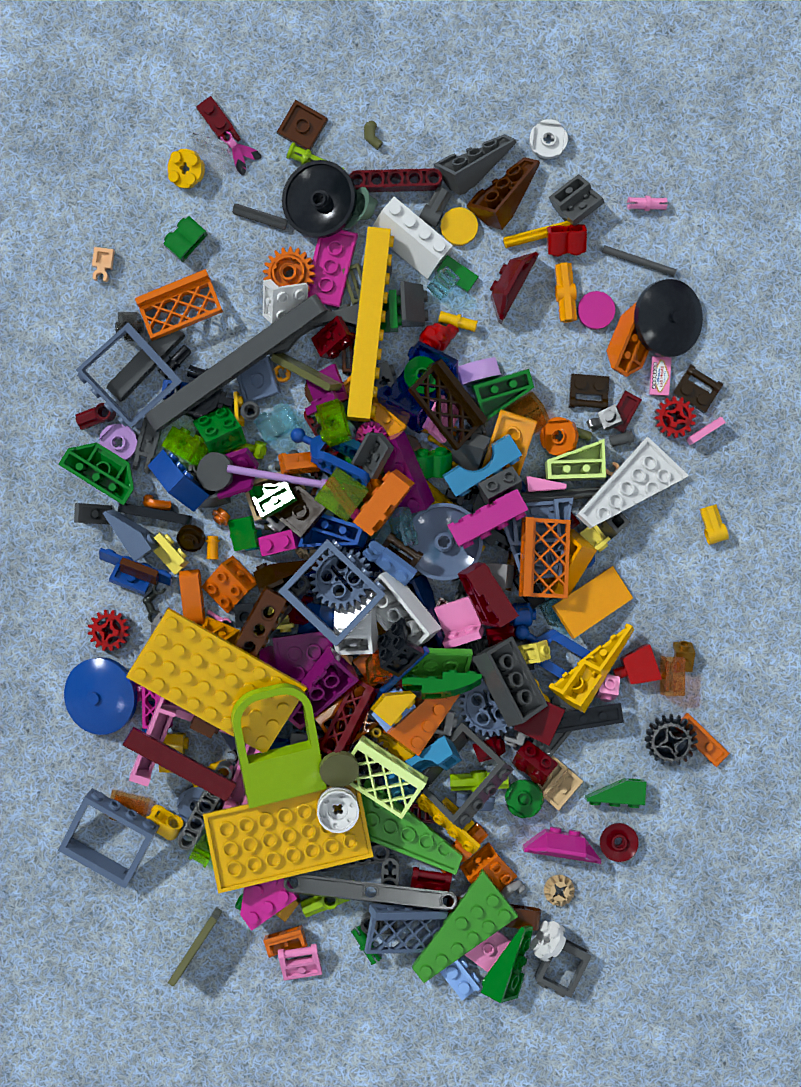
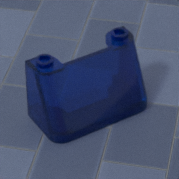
M418 341L415 346L409 349V361L417 356H425L433 361L442 359L458 379L457 359L421 341ZM403 370L391 387L385 385L378 390V403L411 430L420 434L424 430L422 426L428 415L408 391L409 387L405 382ZM436 389L429 393V397L436 398ZM441 389V395L447 398V394ZM430 401V408H431V409H432V407H433V405H434V403H435V402H433V401Z

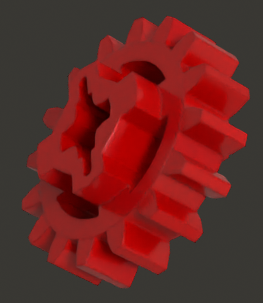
M673 396L671 401L666 398L664 403L658 404L660 409L654 411L658 414V416L653 418V420L658 421L655 427L662 428L659 432L660 434L667 432V438L671 434H673L674 439L678 438V434L683 437L685 436V431L691 432L689 426L695 425L692 419L696 415L691 413L695 408L688 407L689 401L683 403V397L678 401L676 396ZM675 405L673 410H665L668 406ZM676 414V418H678V420L673 421L674 418L672 417V415ZM678 424L684 425L682 429L675 430Z
M104 610V615L98 612V618L92 617L91 620L94 623L88 625L89 628H92V631L87 634L93 636L90 642L96 641L95 647L99 648L102 646V651H106L108 647L110 651H114V646L118 649L122 648L120 643H127L125 637L130 636L126 630L130 629L131 626L125 625L128 619L122 620L123 614L119 613L116 615V610H112L111 613H109V610ZM108 617V619H106V623L99 624L103 619ZM117 621L119 622L121 629L118 628L116 624ZM107 627H110L113 632L108 634V631L105 630ZM115 636L119 637L117 641L111 643L112 638Z

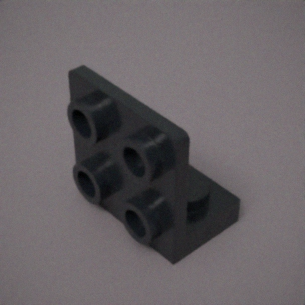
M402 617L393 623L391 628L378 639L380 668L397 677H400L424 655L422 647L408 640L406 620Z

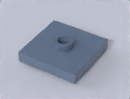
M270 356L264 357L236 377L244 403L248 401L258 402L281 393Z

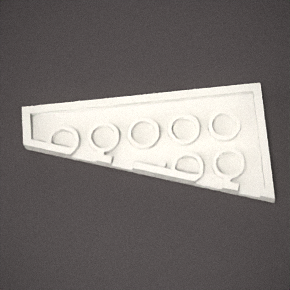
M647 436L576 516L591 529L678 483L689 475Z

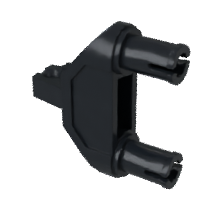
M190 365L187 377L197 378L207 371L208 368L205 370ZM221 388L184 415L196 420L201 416L222 408L223 405L233 408L234 399L226 397L227 392H224Z

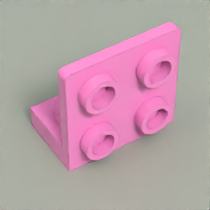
M468 596L435 607V613L445 634L443 640L444 648H453L482 638L484 628Z

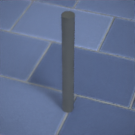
M606 245L603 247L602 253L674 276L676 273V269Z

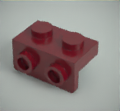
M528 740L516 752L512 764L519 771L527 774L533 782L540 784L542 787L558 765L554 759Z

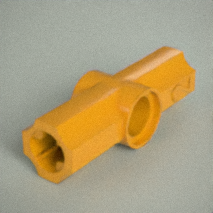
M572 263L556 264L555 296L559 306L560 322L570 323L577 321L575 304L577 292L576 285L573 283Z

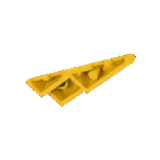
M626 624L625 628L618 634L610 636V640L604 645H599L581 659L571 671L562 674V678L554 684L551 683L548 686L549 689L568 705L585 713L633 633V626Z

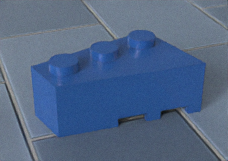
M323 514L304 539H300L298 547L304 550H318L328 539L331 542L335 540L343 548H364L368 534L355 523Z

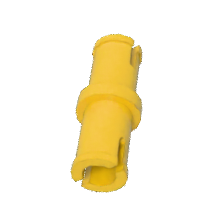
M443 311L440 312L438 323L447 325L450 323L457 328L475 332L478 323L477 320L462 317L461 314L454 315Z

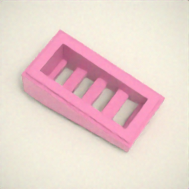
M531 476L525 477L526 492L565 490L567 488L566 484Z

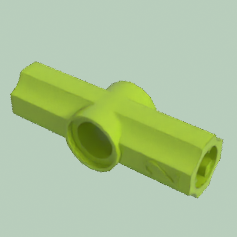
M487 770L470 771V773L450 774L451 791L471 790L474 792L490 772H487ZM509 778L498 789L509 788Z
M311 896L301 900L300 904L307 918L327 909H334L337 905L350 900L335 898L336 900L330 903L326 901L325 897Z

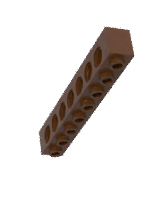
M265 586L233 644L259 659L260 655H258V652L261 648L264 649L269 641L267 636L270 631H274L279 622L277 618L280 613L283 614L288 606L287 600L280 593ZM266 607L274 609L271 615L263 614V610ZM257 624L264 626V630L260 633L253 630ZM246 642H253L255 646L253 649L247 650L244 648V644ZM195 715L190 722V729L210 739L213 734L217 735L220 730Z

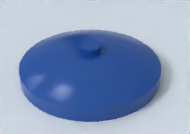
M96 657L81 662L70 672L65 683L64 700L70 717L80 728L92 734L106 735L122 729L129 723L136 711L138 695L135 682L126 678L128 670L115 660Z

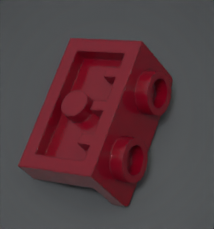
M336 316L314 335L311 340L320 357L334 359L339 356L343 349L352 345L356 333L349 332L343 318Z

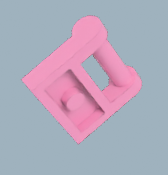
M317 943L304 948L278 949V958L284 981L322 975ZM311 954H312V956H309V957H303V958H297V959L286 960V958L299 957V956H305V955H311Z

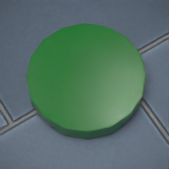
M520 779L513 782L507 788L505 801L508 810L514 816L530 818L542 809L544 797L541 788L535 782L528 779Z

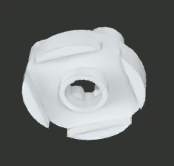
M552 119L543 120L534 126L529 137V144L533 154L543 159L559 157L565 150L568 142L566 130L558 121ZM547 135H550V138L554 139V141L550 142V144H547L546 141L543 140V138H546Z
M543 921L541 923L539 931L530 943V948L533 949L535 956L543 961H550L548 958L552 956L555 958L560 954L566 942V938L563 936V931H566L562 925L555 921Z

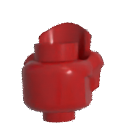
M434 323L424 328L419 335V341L422 348L426 351H444L451 340L455 338L459 329L450 323L447 326Z

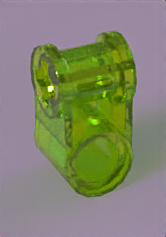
M206 832L202 835L188 858L189 860L193 859L203 865V868H206L211 859Z

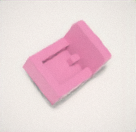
M607 675L595 697L600 698L604 702L615 700L619 695L620 677Z

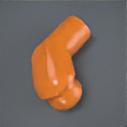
M150 494L143 497L144 501L142 503L147 508L167 511L171 509V501L156 500Z

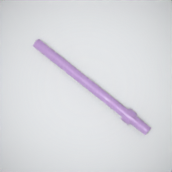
M228 465L227 467L228 473L316 487L322 491L330 490L325 483L327 479L315 480Z

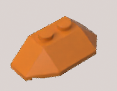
M636 303L620 316L606 350L611 368L624 377H628L630 374L641 369L649 353L639 340L635 330L634 311Z

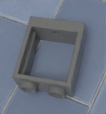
M566 939L562 950L581 959L568 988L544 976L553 956L548 958L550 961L541 960L534 976L536 981H538L537 984L546 989L550 987L555 990L554 992L557 995L572 998L592 955L589 950Z

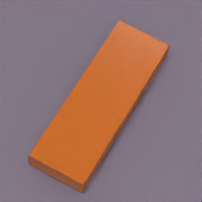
M686 713L681 718V722L686 718L688 719L687 725L693 724L694 728L692 730L697 732L695 738L698 739V743L694 745L715 767H718L730 753L689 713ZM675 727L679 732L684 733L681 729Z

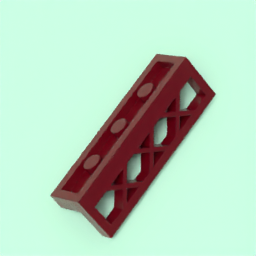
M360 680L348 689L319 746L320 750L328 754L340 751L348 752L379 689ZM357 684L365 688L362 696L355 697L354 694ZM353 702L354 712L346 715V705ZM344 720L346 728L343 732L338 733L336 725L339 721ZM335 737L337 745L334 751L325 746L329 739Z

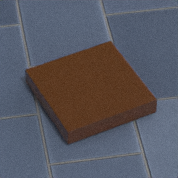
M295 100L278 128L277 134L290 142L296 143L297 146L305 150H311L327 124L328 118Z

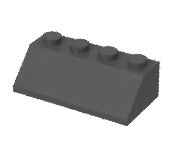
M512 636L472 657L508 727L524 723L548 706Z

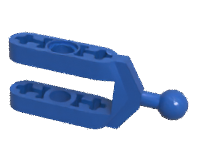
M301 428L292 430L290 434L292 441L295 443L304 442L310 445L311 462L315 463L319 469L357 488H366L371 478L365 470L330 453L323 452L329 446L335 451L353 459L361 442L342 433H333L331 431L311 438Z
M519 625L515 629V636L519 640L526 639L531 643L547 640L548 646L553 640L581 658H584L591 652L554 629H550L537 637L531 634L529 628L525 625ZM550 660L536 663L559 678H562V674L565 672L568 673V671Z

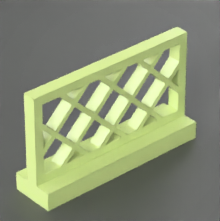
M362 735L351 754L355 755L357 750L365 754L366 761L358 762V766L367 765L369 774L359 776L358 773L355 779L357 783L354 781L349 785L402 819L420 791L427 784L428 777ZM379 763L382 766L383 772L372 773L370 764ZM394 773L398 776L399 783L389 784L387 775ZM384 775L386 785L376 787L373 777ZM370 778L372 788L365 789L361 786L360 780ZM411 784L417 788L414 794L405 795L404 785ZM400 786L402 796L392 798L390 788ZM387 789L389 798H379L376 790ZM404 800L405 807L402 812L394 808L393 801Z

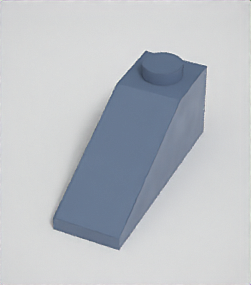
M114 509L103 512L106 520L133 561L143 559L159 547L154 539V534L150 533L146 528Z

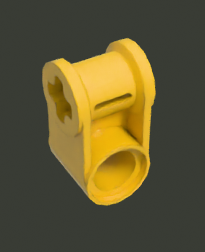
M154 805L151 808L150 815L145 817L160 826L157 834L167 840L176 839L183 827L182 818L166 810L161 805Z

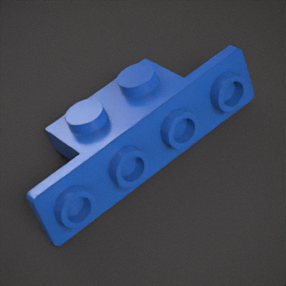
M100 548L99 559L116 565L109 578V582L145 595L151 583L120 572L122 557L132 561L133 559L129 556L116 554L111 549L105 550ZM140 563L142 565L152 568V566L147 563ZM158 570V582L171 586L172 575L166 570Z

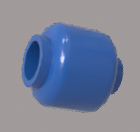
M528 602L512 604L519 616L510 621V623L515 628L519 625L530 627L533 620H536V609H532Z

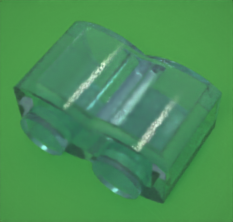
M280 403L274 406V411L268 414L263 412L254 421L266 443L299 426L288 403Z

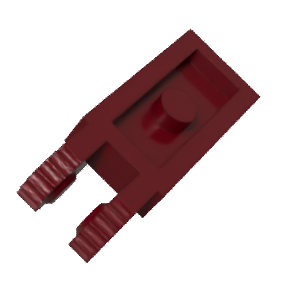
M212 96L196 106V109L218 139L223 137L225 141H228L224 136L227 134L226 131L232 134L234 140L237 142L241 140L233 125Z

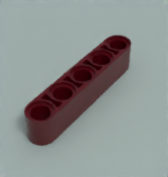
M435 168L356 170L350 174L353 181L357 178L363 181L360 185H355L356 190L360 187H365L369 193L435 191L442 184V173ZM434 176L438 178V182L431 183L428 179ZM396 177L401 181L398 184H393L391 179ZM417 177L420 181L414 184L410 182V179ZM374 178L381 179V183L377 185L371 181Z

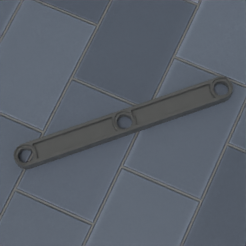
M301 874L286 877L284 880L285 890L295 894L450 911L457 905L456 895L447 891ZM295 878L298 881V886L295 889H290L287 886L288 879ZM373 887L376 890L375 897H367L365 894L366 888ZM445 896H450L453 899L451 907H446L443 904Z

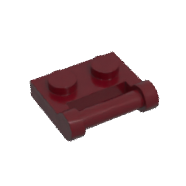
M413 867L410 887L449 892L452 873L447 871L442 873L420 870L419 867Z

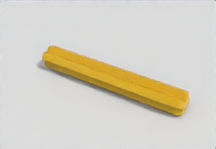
M564 221L549 226H568L572 224L569 221ZM549 226L504 237V246L509 248L547 238V227Z

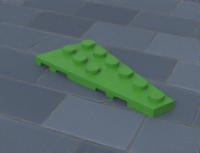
M370 778L365 780L363 786L365 789L372 788ZM384 789L376 790L379 798H389L388 792ZM361 793L370 841L452 874H457L463 857L462 853L410 810L401 819ZM393 801L394 808L402 812L405 806L397 801Z
M483 869L474 883L472 882L463 898L459 900L443 922L442 927L435 933L431 942L413 963L412 969L423 983L518 917L517 912Z

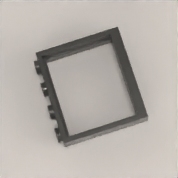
M461 723L448 738L454 742L458 753L472 739L497 763L496 767L455 814L428 788L444 770L443 768L431 766L421 772L428 777L427 784L421 791L454 825L463 829L467 823H470L472 817L483 808L485 802L496 793L498 787L508 779V776L514 769L464 723Z

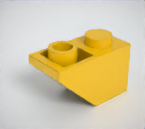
M412 691L383 693L373 704L371 710L388 725L392 726L393 723L397 724L401 720L402 713L406 708L410 709L416 701V695Z

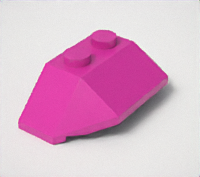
M551 826L550 829H543L524 843L522 847L523 851L527 853L601 864V859L578 830L570 829L569 832H564L559 827Z

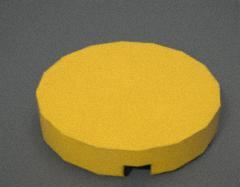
M456 207L450 209L441 219L440 230L442 236L454 246L468 244L474 240L477 234L478 222L476 216L466 208Z

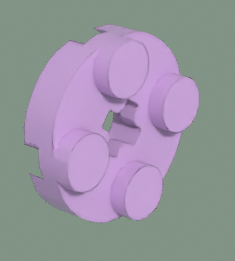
M111 424L101 432L99 438L102 446L126 461L134 456L138 439L134 430L129 426ZM116 438L119 440L121 438L123 439L122 447L114 446L116 444V442L114 441Z

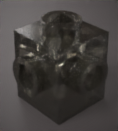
M118 312V322H115L116 333L127 323L140 335L144 333V323L141 321V315L138 312ZM128 333L122 337L124 341L134 342Z

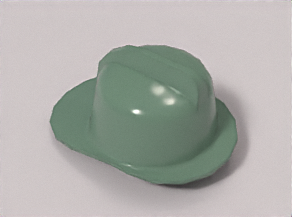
M360 187L356 190L357 204L355 212L349 223L344 227L346 229L352 228L359 220L370 219L374 214L378 201L369 195L365 187Z

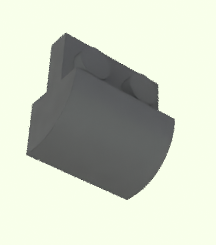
M579 174L549 196L552 206L564 221L568 220L574 226L604 204L603 197L591 188L590 183Z

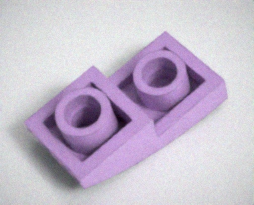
M496 357L474 361L456 368L462 386L476 384L485 379L498 378L501 375Z

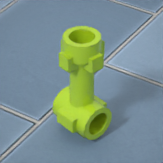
M255 441L254 445L246 443L233 449L238 450L248 447L257 459H263L267 453L266 443L263 441Z

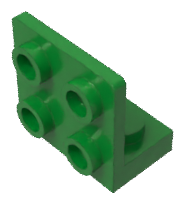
M228 406L219 408L193 421L195 428L206 444L208 453L218 452L225 454L247 443L241 425Z

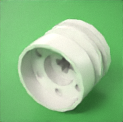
M331 787L321 794L317 805V816L324 829L332 833H343L355 825L359 817V806L356 796L351 790L345 787ZM339 804H341L342 811L337 810L335 812L333 805L338 806Z

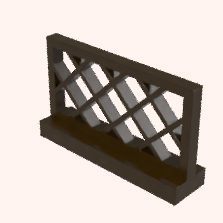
M442 359L431 363L420 378L408 389L455 451L467 441L480 425L485 424L488 420ZM430 374L435 379V384H429ZM418 386L424 387V396H420L416 388ZM429 388H436V398L429 397ZM441 389L447 394V400L441 399ZM430 401L436 402V412L431 410ZM441 403L447 404V413L441 412ZM452 404L459 410V415L453 414ZM441 416L448 417V427L442 424ZM453 418L459 419V428H453ZM464 420H467L471 428L469 430L464 429ZM453 431L459 432L458 442L453 438Z

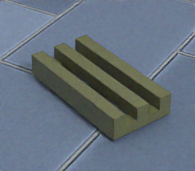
M359 263L351 265L349 269L358 299L354 298L348 277L346 281L352 305L357 304V301L360 300V289L353 269H357L360 281L362 282V271Z

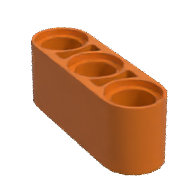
M200 569L179 571L183 616L199 625L204 624L206 617Z

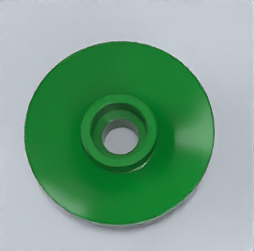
M417 356L411 359L404 369V379L408 387L410 388L419 379L418 374L422 375L427 370V367L435 361L425 356ZM430 374L429 384H435V379ZM418 386L416 388L417 392L424 394V387ZM429 388V393L433 392L436 388Z

